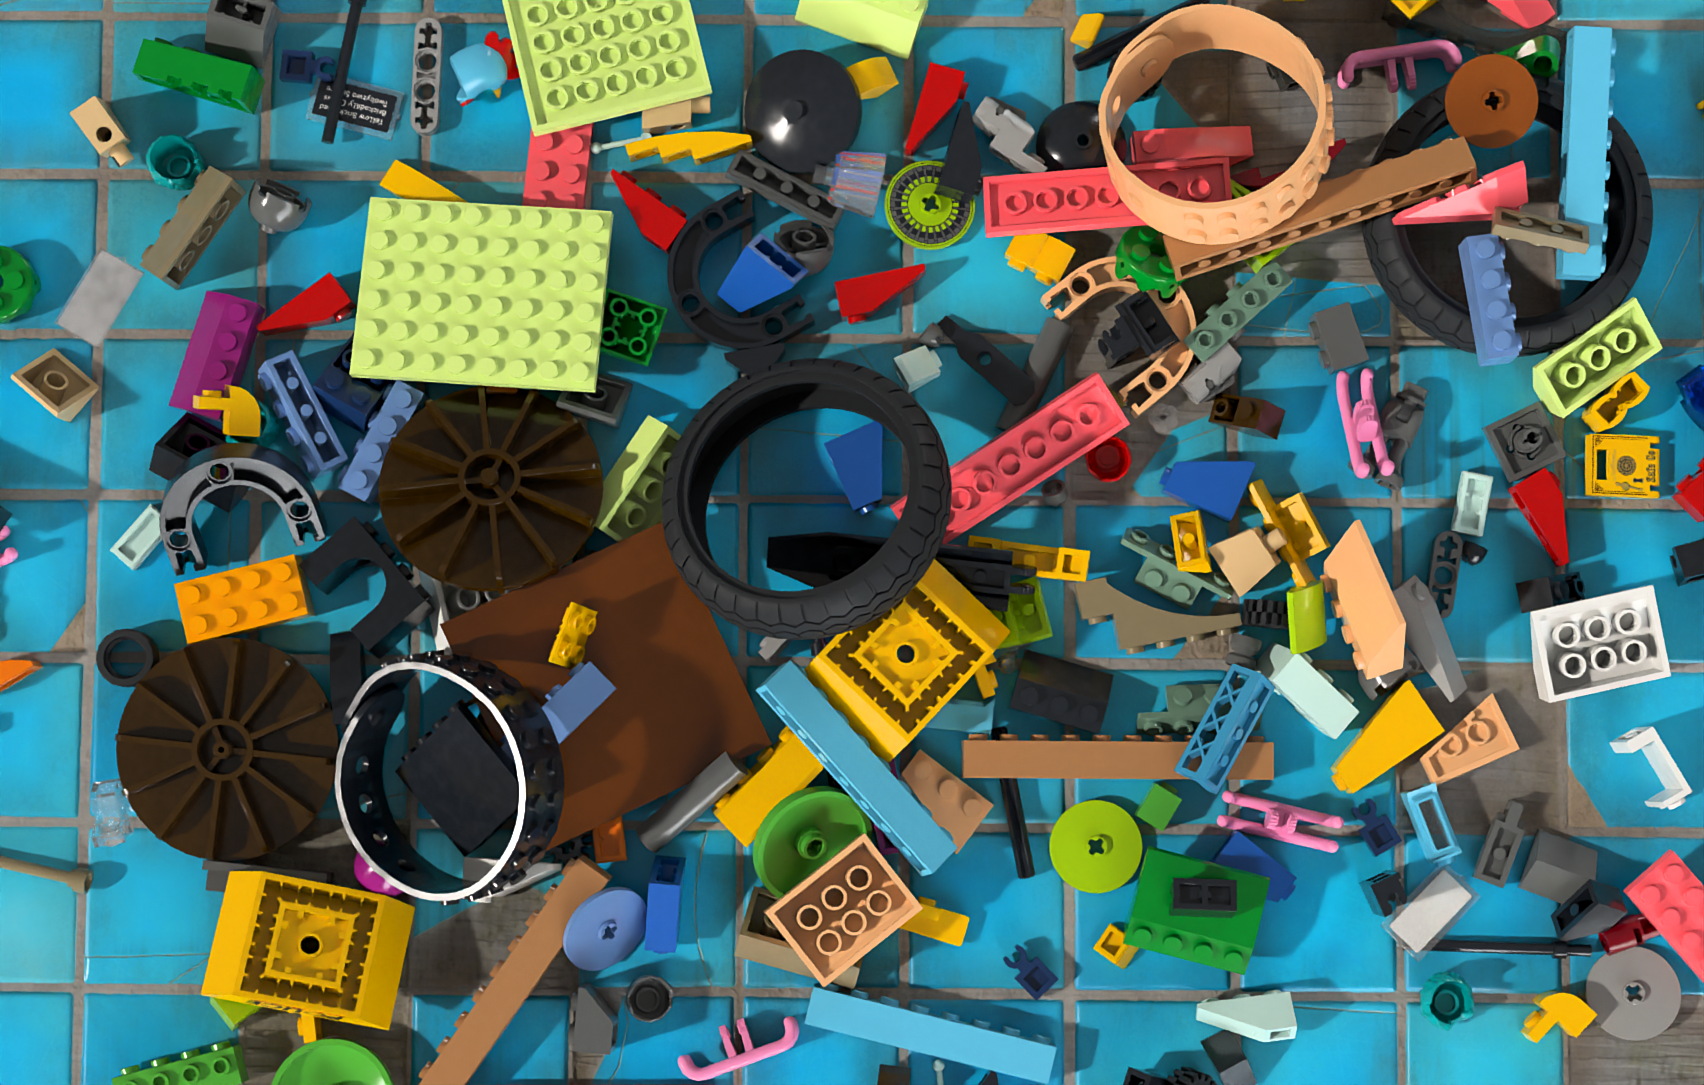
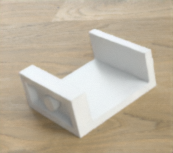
M1653 726L1635 727L1609 742L1615 753H1634L1641 748L1665 787V790L1644 801L1647 807H1659L1660 809L1668 807L1671 810L1686 802L1684 797L1690 794L1692 790Z

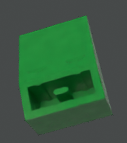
M606 288L600 354L648 367L668 309Z

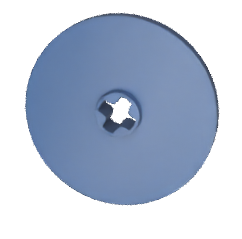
M626 887L607 888L586 899L572 914L564 931L563 947L568 959L576 967L588 971L602 970L624 959L636 947L644 934L647 917V907L644 900L635 891Z

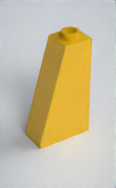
M1403 680L1394 688L1330 767L1334 773L1331 779L1341 792L1345 790L1348 794L1355 793L1445 731L1410 680Z

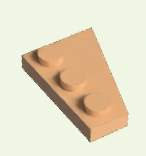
M1491 693L1479 706L1420 758V761L1430 782H1436L1437 786L1514 753L1520 748L1493 693Z
M919 749L901 774L919 801L931 811L932 819L936 824L950 832L953 837L952 842L958 847L954 851L957 855L994 805Z

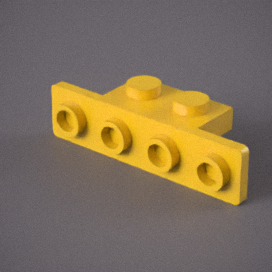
M1262 479L1248 484L1247 486L1250 490L1249 498L1255 507H1259L1264 517L1263 524L1268 533L1279 527L1288 539V543L1279 548L1278 552L1281 558L1288 562L1293 571L1292 578L1296 586L1302 587L1306 586L1310 581H1316L1305 559L1331 545L1303 493L1300 492L1276 505Z
M919 896L917 901L923 909L899 928L952 945L961 946L969 923V917L936 907V900Z

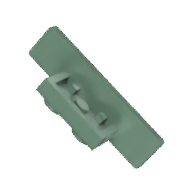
M1271 260L1247 283L1242 285L1238 282L1226 293L1229 299L1221 306L1217 302L1203 314L1206 319L1187 335L1183 342L1201 362H1205L1291 285L1293 279L1275 260Z
M1128 527L1125 530L1120 543L1147 557L1136 575L1134 583L1186 610H1189L1202 587L1227 600L1231 599L1234 588L1225 574L1213 571L1208 573L1178 571L1175 549L1172 546L1164 543L1159 544L1150 539L1141 530H1133Z
M1221 684L1166 686L1167 712L1138 713L1136 733L1156 736L1162 733L1186 735L1195 732ZM1230 702L1220 707L1218 711L1219 718L1230 712ZM1262 712L1252 731L1260 729ZM1216 728L1209 731L1208 733L1216 734Z

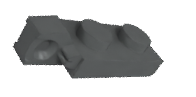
M1508 800L1503 814L1497 812L1495 819L1492 820L1472 877L1500 888L1505 886L1525 832L1523 830L1525 822L1519 820L1524 808L1523 804Z

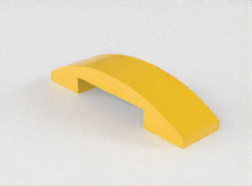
M396 159L379 184L401 199L468 203L442 185Z
M969 535L968 546L1013 551V565L1024 564L1037 568V573L1033 577L1086 582L1090 551L1063 547L1054 548Z

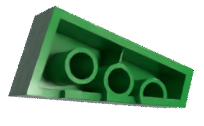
M155 37L154 41L143 39L132 71L138 79L246 113L255 114L265 84V80L258 73L257 68L217 55L204 54L191 47L184 46L180 48L172 46L171 42Z

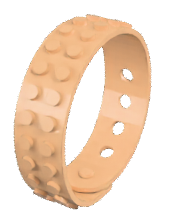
M1222 4L1193 5L1177 9L1154 22L1134 38L1119 55L1101 94L1098 109L1099 132L1111 181L1121 200L1135 215L1157 231L1195 244L1214 245L1239 242L1260 235L1290 218L1316 192L1322 174L1327 173L1330 165L1329 146H1334L1335 143L1332 91L1330 83L1324 84L1322 76L1325 75V71L1318 58L1314 59L1301 38L1294 36L1278 22L1240 7ZM1203 49H1228L1263 59L1287 73L1301 85L1318 113L1316 127L1310 142L1297 161L1285 173L1263 188L1243 197L1221 202L1202 203L1185 201L1165 195L1142 182L1119 160L1113 148L1119 125L1130 106L1163 76L1172 60L1184 54Z

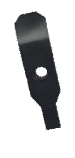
M947 315L937 324L944 334L955 343L959 357L1013 405H1024L1035 393V382L982 335L964 331ZM983 356L991 357V362L987 365H982L980 360Z

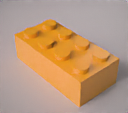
M292 554L175 583L174 587L187 644L208 639L229 638L316 616L306 574L298 566L303 562L302 557Z

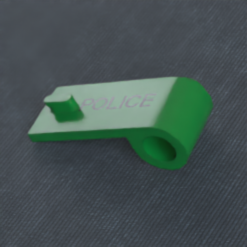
M1543 35L1497 54L1510 57L1520 64L1525 63L1530 73L1548 78L1558 70L1561 47L1556 38Z

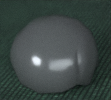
M652 974L639 976L627 989V1009L639 1021L651 1023L661 1020L672 1007L673 989L662 977Z

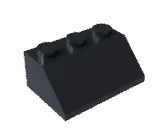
M186 412L155 444L149 470L169 481L174 471L185 460L201 450L227 443L225 441L227 435L223 434V431ZM215 464L218 468L227 467L224 464ZM224 486L213 490L202 499L230 513L244 498L250 486Z
M1025 649L1008 708L1099 734L1107 709L1114 675Z

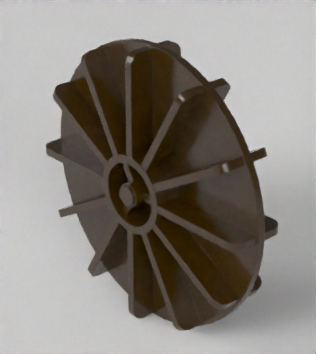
M478 385V387L453 392L436 401H433L431 398L425 401L426 407L416 413L402 427L396 437H391L388 443L389 449L384 457L380 471L378 489L380 511L390 538L399 552L417 569L440 581L442 586L447 588L454 586L467 590L498 591L499 594H505L507 589L531 584L549 574L555 576L559 573L558 569L567 563L579 551L588 537L592 535L603 499L604 488L601 461L597 449L580 419L575 418L569 411L558 408L555 401L541 395L538 389H531L529 391L518 388L516 395L485 394V386Z
M244 638L208 639L190 644L171 653L149 670L141 681H138L134 686L135 689L124 708L118 734H115V741H117V768L123 787V796L127 797L138 818L155 834L157 839L185 854L213 861L245 860L267 854L284 846L304 831L320 813L335 781L336 757L340 746L337 725H333L332 704L329 702L324 690L313 675L296 659L271 645Z

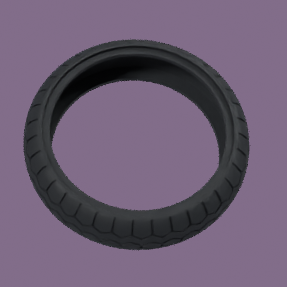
M1530 73L1538 93V109L1534 120L1562 134L1565 82ZM1449 83L1422 97L1400 116L1380 143L1370 167L1386 159H1395L1410 154L1412 151L1419 149L1427 138L1450 124L1445 110V94ZM1489 93L1490 96L1485 100L1486 106L1490 105L1494 110L1493 107L1498 103L1497 97L1493 98ZM1613 115L1611 118H1608V130L1612 132V142L1610 149H1607L1606 161L1610 162L1611 168L1609 179L1605 180V192L1609 193L1607 209L1608 232L1603 253L1606 255L1605 271L1601 273L1599 278L1590 281L1583 292L1566 307L1539 316L1516 318L1513 321L1515 333L1520 334L1522 349L1517 357L1532 356L1561 348L1582 334V332L1596 325L1621 305L1633 288L1643 268L1653 228L1651 186L1643 160L1633 140ZM1403 207L1362 220L1363 238L1371 267L1382 289L1395 307L1415 326L1436 340L1456 349L1477 354L1469 307L1451 298L1429 278L1412 251L1405 226L1393 224L1392 219L1399 212L1403 211Z
M823 358L796 359L766 366L739 378L717 393L694 416L678 440L667 467L662 492V523L667 547L679 574L695 596L718 616L744 630L767 637L789 640L819 639L842 634L873 621L898 604L917 585L932 564L942 544L950 516L952 482L948 457L941 437L925 410L907 391L884 375L855 363ZM826 408L855 412L880 423L906 447L910 472L909 490L903 513L886 543L870 560L854 572L830 584L813 589L776 591L744 583L729 575L715 563L706 533L707 504L712 486L730 454L749 435L762 426L780 417L799 411Z

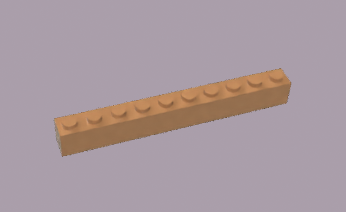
M1464 136L1456 139H1446L1438 145L1426 149H1416L1410 154L1395 159H1386L1377 165L1365 169H1356L1347 175L1321 181L1314 195L1307 199L1290 218L1260 235L1239 242L1214 245L1195 244L1163 235L1166 253L1176 281H1180L1450 192L1464 184H1474L1477 182V165Z
M969 734V740L961 741V778L1189 779L1177 774L1174 769L1192 736H1184V742H1172V736H1154V742H1142V735H1123V741H1111V735H1092V741H1080V735H1061V741H1049V735H1030V741H1018V735L1000 734V741L987 740V734ZM1248 736L1225 780H1274V742H1264V736ZM1201 755L1192 759L1187 769L1197 772L1202 763Z
M584 855L580 856L577 860L571 858L561 872L565 876L559 886L554 883L543 897L547 901L541 911L538 909L533 911L525 923L529 926L523 937L518 934L507 948L511 952L507 960L504 962L500 959L489 974L493 979L488 987L482 985L472 998V1001L476 1004L469 1013L466 1010L462 1012L454 1024L458 1028L452 1038L446 1036L436 1049L440 1053L434 1063L428 1061L418 1076L422 1079L419 1085H467L562 950L564 931L572 914L586 899L605 889L613 877L611 874Z

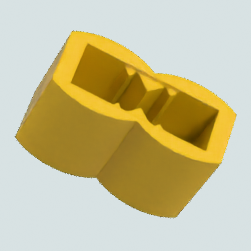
M1046 233L1017 235L1013 237L1006 250L1005 258L1009 260L1007 264L1013 269L1024 272L1025 269L1032 271L1036 274L1034 278L1037 281L1051 286L1052 283L1057 285L1061 281L1075 255L1076 249Z
M1631 372L1608 386L1602 397L1594 400L1585 408L1581 419L1595 434L1610 429L1624 418L1628 409L1644 400L1650 387L1636 372Z

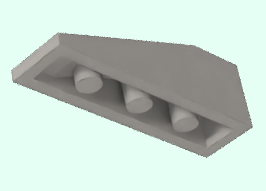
M1415 574L1392 589L1406 622L1405 642L1451 703L1467 689V685L1435 600L1429 593L1428 587Z

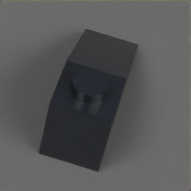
M963 101L958 110L934 193L969 204L974 195L979 196L983 179L979 178L982 165L970 104Z

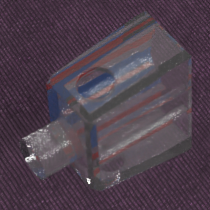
M839 151L836 153L833 168L815 165L812 182L829 186L827 201L830 204L869 218H874L885 172L886 154Z

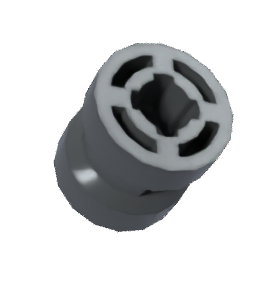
M1233 634L1230 643L1233 646L1232 650L1234 652L1227 654L1225 664L1231 666L1234 663L1255 671L1257 661L1253 656H1256V653L1261 651L1263 641L1240 634Z

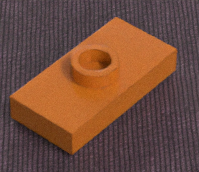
M623 815L592 829L596 864L628 860Z

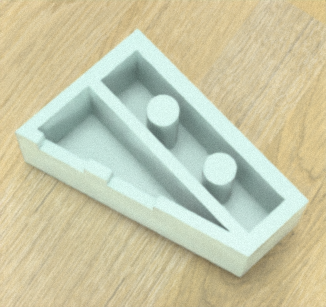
M1273 642L1257 660L1255 671L1262 673L1275 686L1273 691L1278 695L1282 694L1295 706L1294 709L1319 731L1336 740L1359 713L1352 705L1354 699L1341 688L1337 691L1331 685L1334 680L1321 669L1316 671L1310 665L1313 660L1305 652L1291 654L1290 649Z

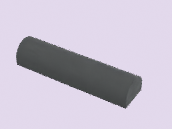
M741 149L737 152L725 174V178L819 226H827L833 232L839 225L847 207V203Z
M1046 318L1022 369L1035 382V393L1024 405H1013L1007 400L995 428L1004 432L1037 410L1072 337L1074 329L1071 326L1055 318Z
M725 751L635 829L641 842L650 851L657 853L748 775L745 764Z

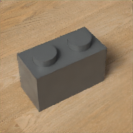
M1349 302L1316 312L1309 318L1308 330L1312 340H1317L1321 350L1318 352L1319 362L1323 369L1327 368L1329 375L1364 364L1369 360Z

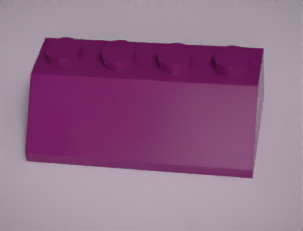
M207 291L169 406L223 423L224 410L193 408V395H202V390L222 391L221 396L224 397L225 384L240 387L259 331L256 325L262 322L266 309L258 303L233 295Z

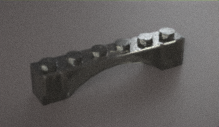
M1387 0L1381 17L1382 20L1388 21L1387 24L1397 29H1404L1406 27L1416 30L1419 36L1425 38L1437 37L1448 40L1458 48L1465 46L1474 49V52L1480 56L1497 54L1543 35L1552 36L1560 43L1561 52L1558 70L1561 68L1566 53L1567 31L1545 24L1513 32L1481 29L1459 20L1446 11L1438 1L1410 20L1396 5Z

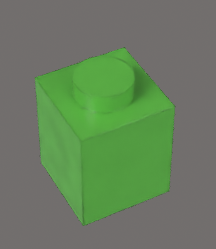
M1162 781L1160 786L1152 783L1133 815L1159 831H1164L1182 799L1176 796L1178 790Z

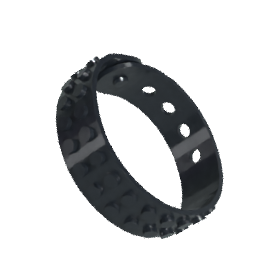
M444 650L425 651V653L408 654L407 658L401 661L399 658L386 661L381 665V670L375 672L364 682L342 721L341 731L344 736L336 757L334 782L342 823L351 842L364 861L387 882L405 893L421 899L440 901L441 905H455L460 903V899H467L468 902L504 891V885L508 882L514 885L527 876L526 871L544 857L546 848L557 832L562 813L565 788L564 769L559 744L547 715L537 700L516 678L498 669L497 665L492 662L471 658L472 654L455 651L453 655H444ZM421 670L439 674L456 682L482 701L501 725L514 755L519 781V807L516 826L506 851L492 870L480 881L461 879L432 865L407 842L389 810L382 776L384 748L392 726L404 705L405 695L403 690L409 681ZM362 757L363 765L360 772L357 774V762ZM360 796H362L366 801V813L363 812L360 807ZM373 834L378 835L383 840L385 847L376 842ZM399 866L406 867V868L409 869L411 872L406 871V870H403V869L400 868Z

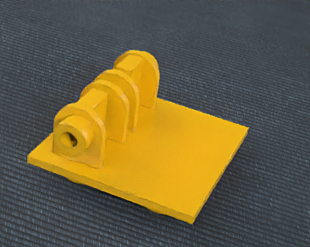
M574 602L570 603L563 617V624L559 627L561 628L559 634L556 635L557 639L554 641L549 653V662L573 669L583 660L585 654L584 646L588 635L592 634L596 626V611Z

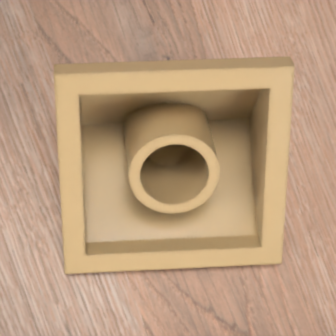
M55 348L11 375L13 381L54 416L69 423L99 388L94 381Z

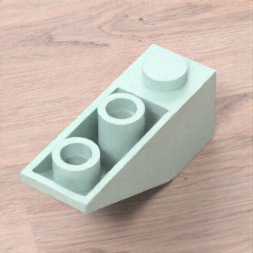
M1271 990L1258 996L1240 994L1232 999L1219 1000L1218 998H1209L1201 1003H1197L1196 1020L1261 1042L1294 1039L1296 1036L1297 1022L1290 991Z

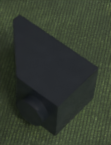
M1589 879L1551 915V919L1558 939L1564 942L1606 932L1628 912L1619 888Z

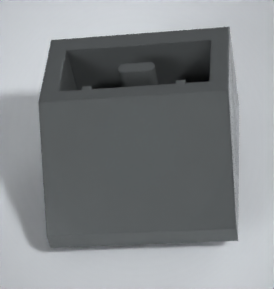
M211 0L206 19L205 51L263 69L282 12L274 2L267 0Z
M584 983L572 995L571 1011H576V1019L569 1026L568 1043H573L572 1051L610 1055L616 1049L619 1017L592 983Z

